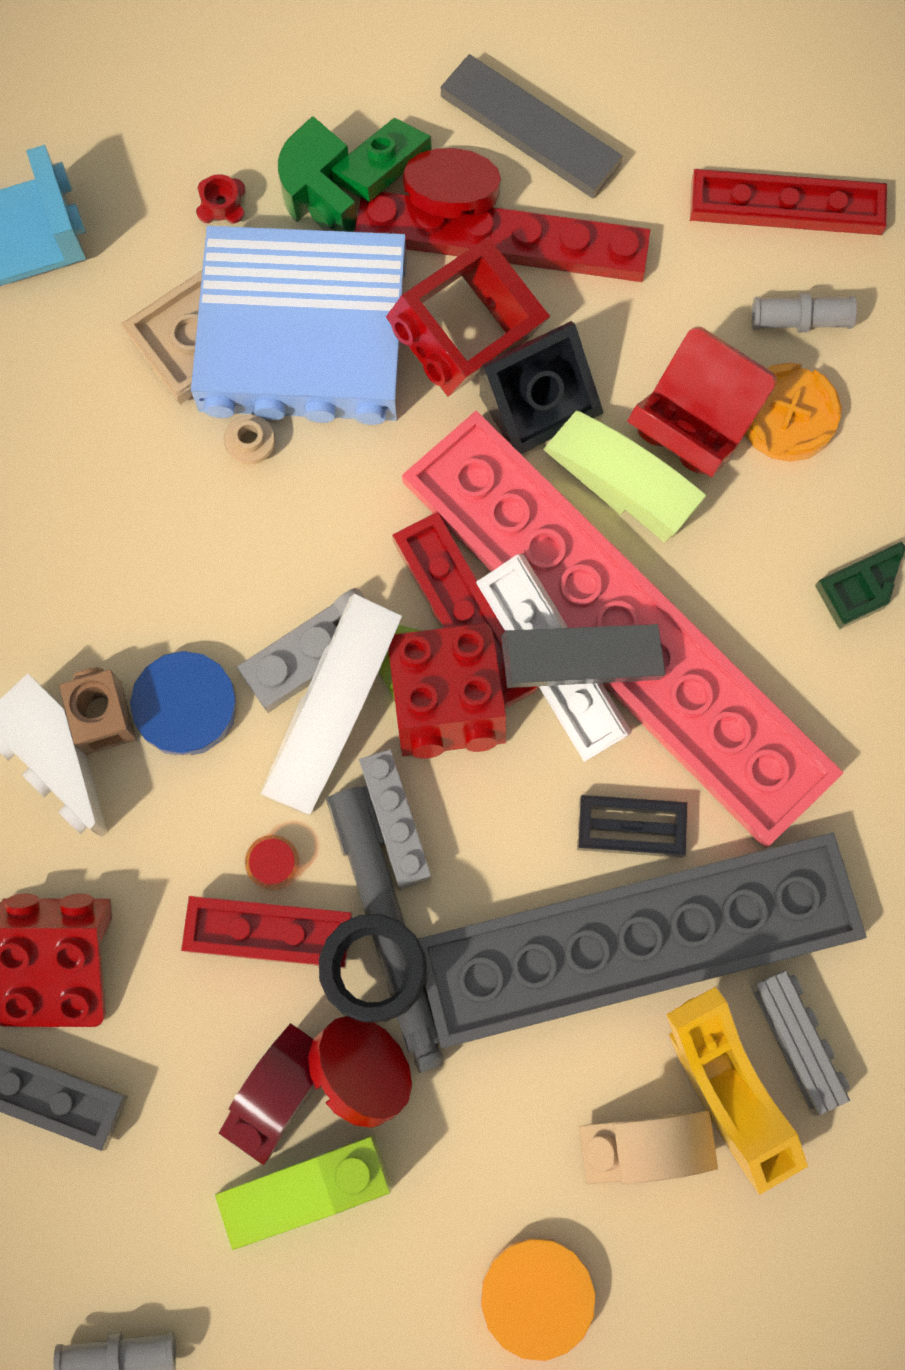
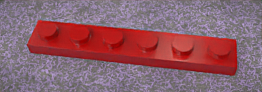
M381 192L370 202L361 198L354 232L405 234L407 250L457 257L489 236L509 264L643 282L651 229L491 207L485 213L475 216L474 210L463 211L462 218L448 219L430 215L416 208L409 201L408 195Z

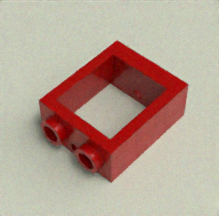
M489 236L402 294L386 315V319L390 322L397 339L401 343L408 345L422 363L429 380L435 385L440 386L447 397L480 375V369L484 363L520 346L531 338L550 318V315ZM461 276L506 332L468 361L423 305V302Z

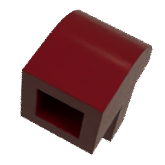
M291 1023L266 1051L242 1085L228 1108L230 1113L218 1133L263 1166L275 1152L297 1113L316 1090L310 1077L308 1060L313 1038Z

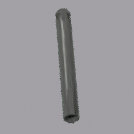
M367 786L349 788L328 796L326 802L343 856L348 855L365 914H383L399 920L405 925L381 849L384 840ZM372 935L390 996H393L402 986L406 976V959L401 948L391 939L380 935ZM423 987L419 999L406 1013L397 1017L408 1053L413 1051L415 1066L419 1073L444 1065L442 1053L437 1045L439 1039L425 987Z

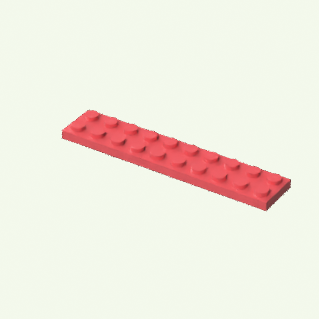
M477 410L402 475L403 484L433 514L438 512L446 527L491 572L517 554H524L568 628L658 624L666 676L660 680L602 684L765 849L844 773Z

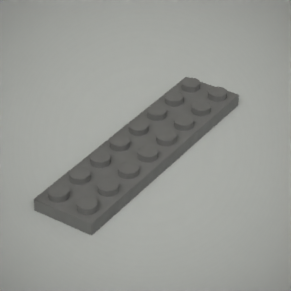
M833 832L418 938L426 955L427 978L425 986L440 1047L443 1049L865 939L867 936Z

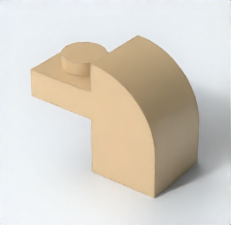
M710 1111L659 1115L637 1120L593 1123L579 1126L587 1184L611 1182L630 1184L660 1181L702 1174L718 1169Z

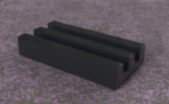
M581 795L579 800L580 814L578 819L577 850L683 858L686 856L688 802ZM591 809L675 815V824L591 818ZM590 830L675 836L674 843L590 838Z

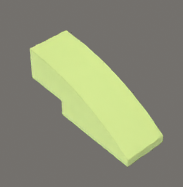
M577 410L543 449L620 515L626 510L663 542H666L679 530L706 497V494L655 455L626 436Z

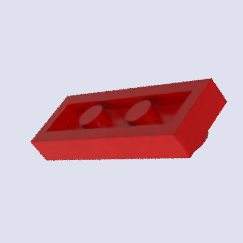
M189 896L181 951L319 966V957L326 939L341 923L351 919L353 914L343 911ZM349 947L345 951L341 961L342 969H346L347 967Z

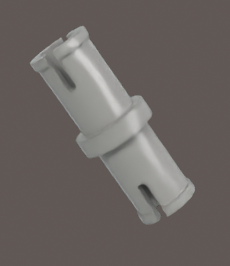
M800 292L798 298L754 297L752 328H796L797 333H808L810 328L847 327L848 329H853L857 315L856 297H811L810 292Z
M120 1332L109 1334L108 1339L104 1341L72 1345L58 1344L54 1350V1370H176L175 1333L167 1332V1334L123 1338Z

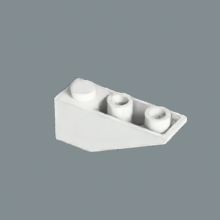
M27 673L0 699V753L7 760H10L16 754L29 767L22 776L44 797L52 791L65 804L58 812L80 834L89 828L100 837H103L107 833V828L87 756L74 745L65 709Z

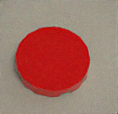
M457 148L432 149L419 153L410 159L404 169L403 188L404 192L409 193V201L416 208L433 216L457 219L462 218L463 211L474 210V216L483 214L496 204L500 194L501 176L498 168L488 158L473 151Z
M349 1016L334 1019L313 1039L308 1055L310 1077L316 1090L322 1086L324 1093L330 1098L325 1103L337 1116L352 1125L373 1128L393 1119L407 1105L412 1089L410 1066L400 1045L384 1028L374 1022L366 1023Z

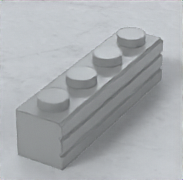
M391 749L359 759L399 889L402 890L432 880Z
M786 970L750 986L811 1114L822 1115L849 1102L850 1099L847 1092L850 1091L848 1081L841 1071L836 1072L831 1062V1059L834 1058V1053L827 1040L820 1039L815 1029L818 1026V1020L810 1007L805 1008L799 996L803 994L802 987L795 975L790 976Z

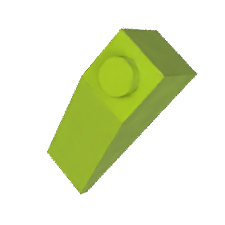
M373 1134L217 1193L215 1198L231 1249L235 1250L390 1194L393 1188L375 1135Z

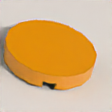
M791 362L771 365L767 368L776 375L777 385L745 434L755 449L772 459L793 462L809 459L826 448L838 429L842 407L835 387L825 375L815 369L811 372L808 369L801 368L802 364Z
M530 1238L509 1244L492 1260L483 1278L481 1308L488 1330L502 1348L522 1359L547 1361L567 1354L584 1339L594 1317L595 1291L587 1268L571 1249L553 1239Z

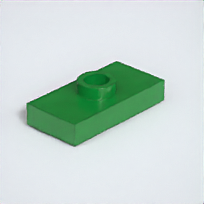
M394 117L331 168L332 180L339 186L370 202L404 173V169L410 159L419 153L432 150L431 136Z

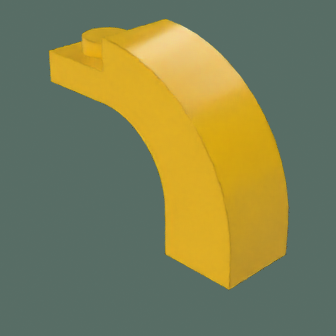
M713 987L667 1013L666 1016L672 1029L669 1037L695 1092L706 1111H710L711 1120L758 1194L761 1195L807 1168L808 1164L799 1136L774 1103L752 1067L739 1039L728 1003L718 989Z

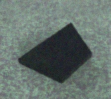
M572 321L484 363L480 369L479 396L502 436L520 454L552 439L576 410L591 418L604 413L576 325Z

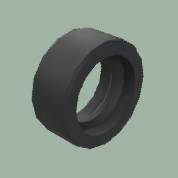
M362 914L341 923L326 939L319 957V981L328 1001L343 1015L366 1023L387 1022L406 1013L419 999L427 978L426 955L416 935L401 921L383 914ZM368 935H380L391 939L401 948L406 959V976L402 986L393 996L381 1002H366L355 998L346 989L341 978V961L345 951L354 941Z

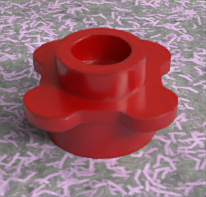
M216 174L203 179L198 184L197 189L201 205L197 207L196 214L201 222L211 223L213 220H227L229 223L235 224L243 219L245 213L241 207V197L245 194L246 189L241 180L232 179L223 174ZM225 199V202L219 204L217 203V200Z

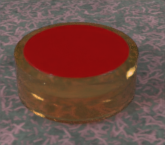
M266 835L254 841L249 847L245 856V868L250 879L259 887L271 891L281 890L289 886L296 879L300 870V857L298 851L288 839L279 835Z

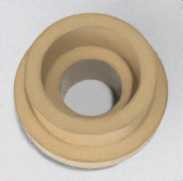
M243 415L234 419L226 428L224 445L228 454L235 461L252 465L262 462L271 454L275 445V436L271 425L262 417ZM254 432L258 435L257 439L252 443L246 444L240 441L241 436L245 433Z

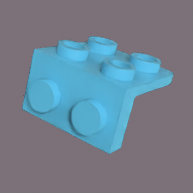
M46 145L26 150L35 179L0 189V286L86 260L78 236L86 233V229L76 203L68 205L65 193L73 191L63 162L53 163Z

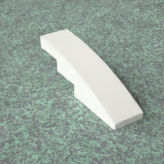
M356 594L349 598L330 645L324 649L307 692L299 701L260 795L304 814H311L368 696L402 618L401 615Z

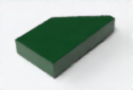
M903 542L822 578L816 583L815 587L839 630L885 609L889 604L900 561L905 553Z

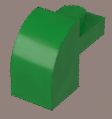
M314 116L308 119L287 139L280 151L278 174L284 204L296 222L309 212L315 222L325 230L332 228L334 231L353 232L357 221L355 201L337 186L338 184L333 182L331 171L334 165L348 155V146Z

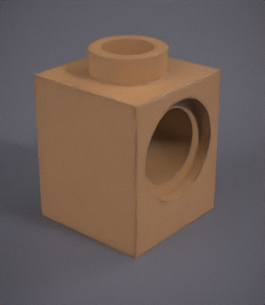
M98 667L85 669L75 673L72 676V681L59 684L74 745L84 754L89 755L137 740L122 682L111 669L106 671ZM99 697L108 698V707L104 714L93 719L86 717V709L91 701Z

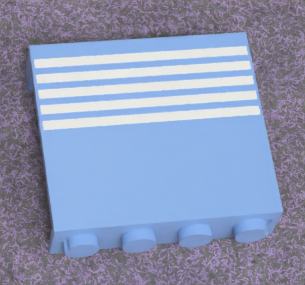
M207 226L191 393L198 411L205 412L207 415L216 418H229L235 413L255 414L265 420H280L284 416H301L318 423L331 422L335 418L356 419V421L367 425H378L385 420L397 421L396 383L399 340L395 336L390 322L386 319V315L402 295L403 277H406L407 261L405 234Z

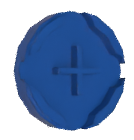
M181 651L163 655L146 666L134 683L130 700L133 723L149 744L165 754L196 755L205 753L220 743L233 726L236 714V694L232 681L221 665L204 654Z

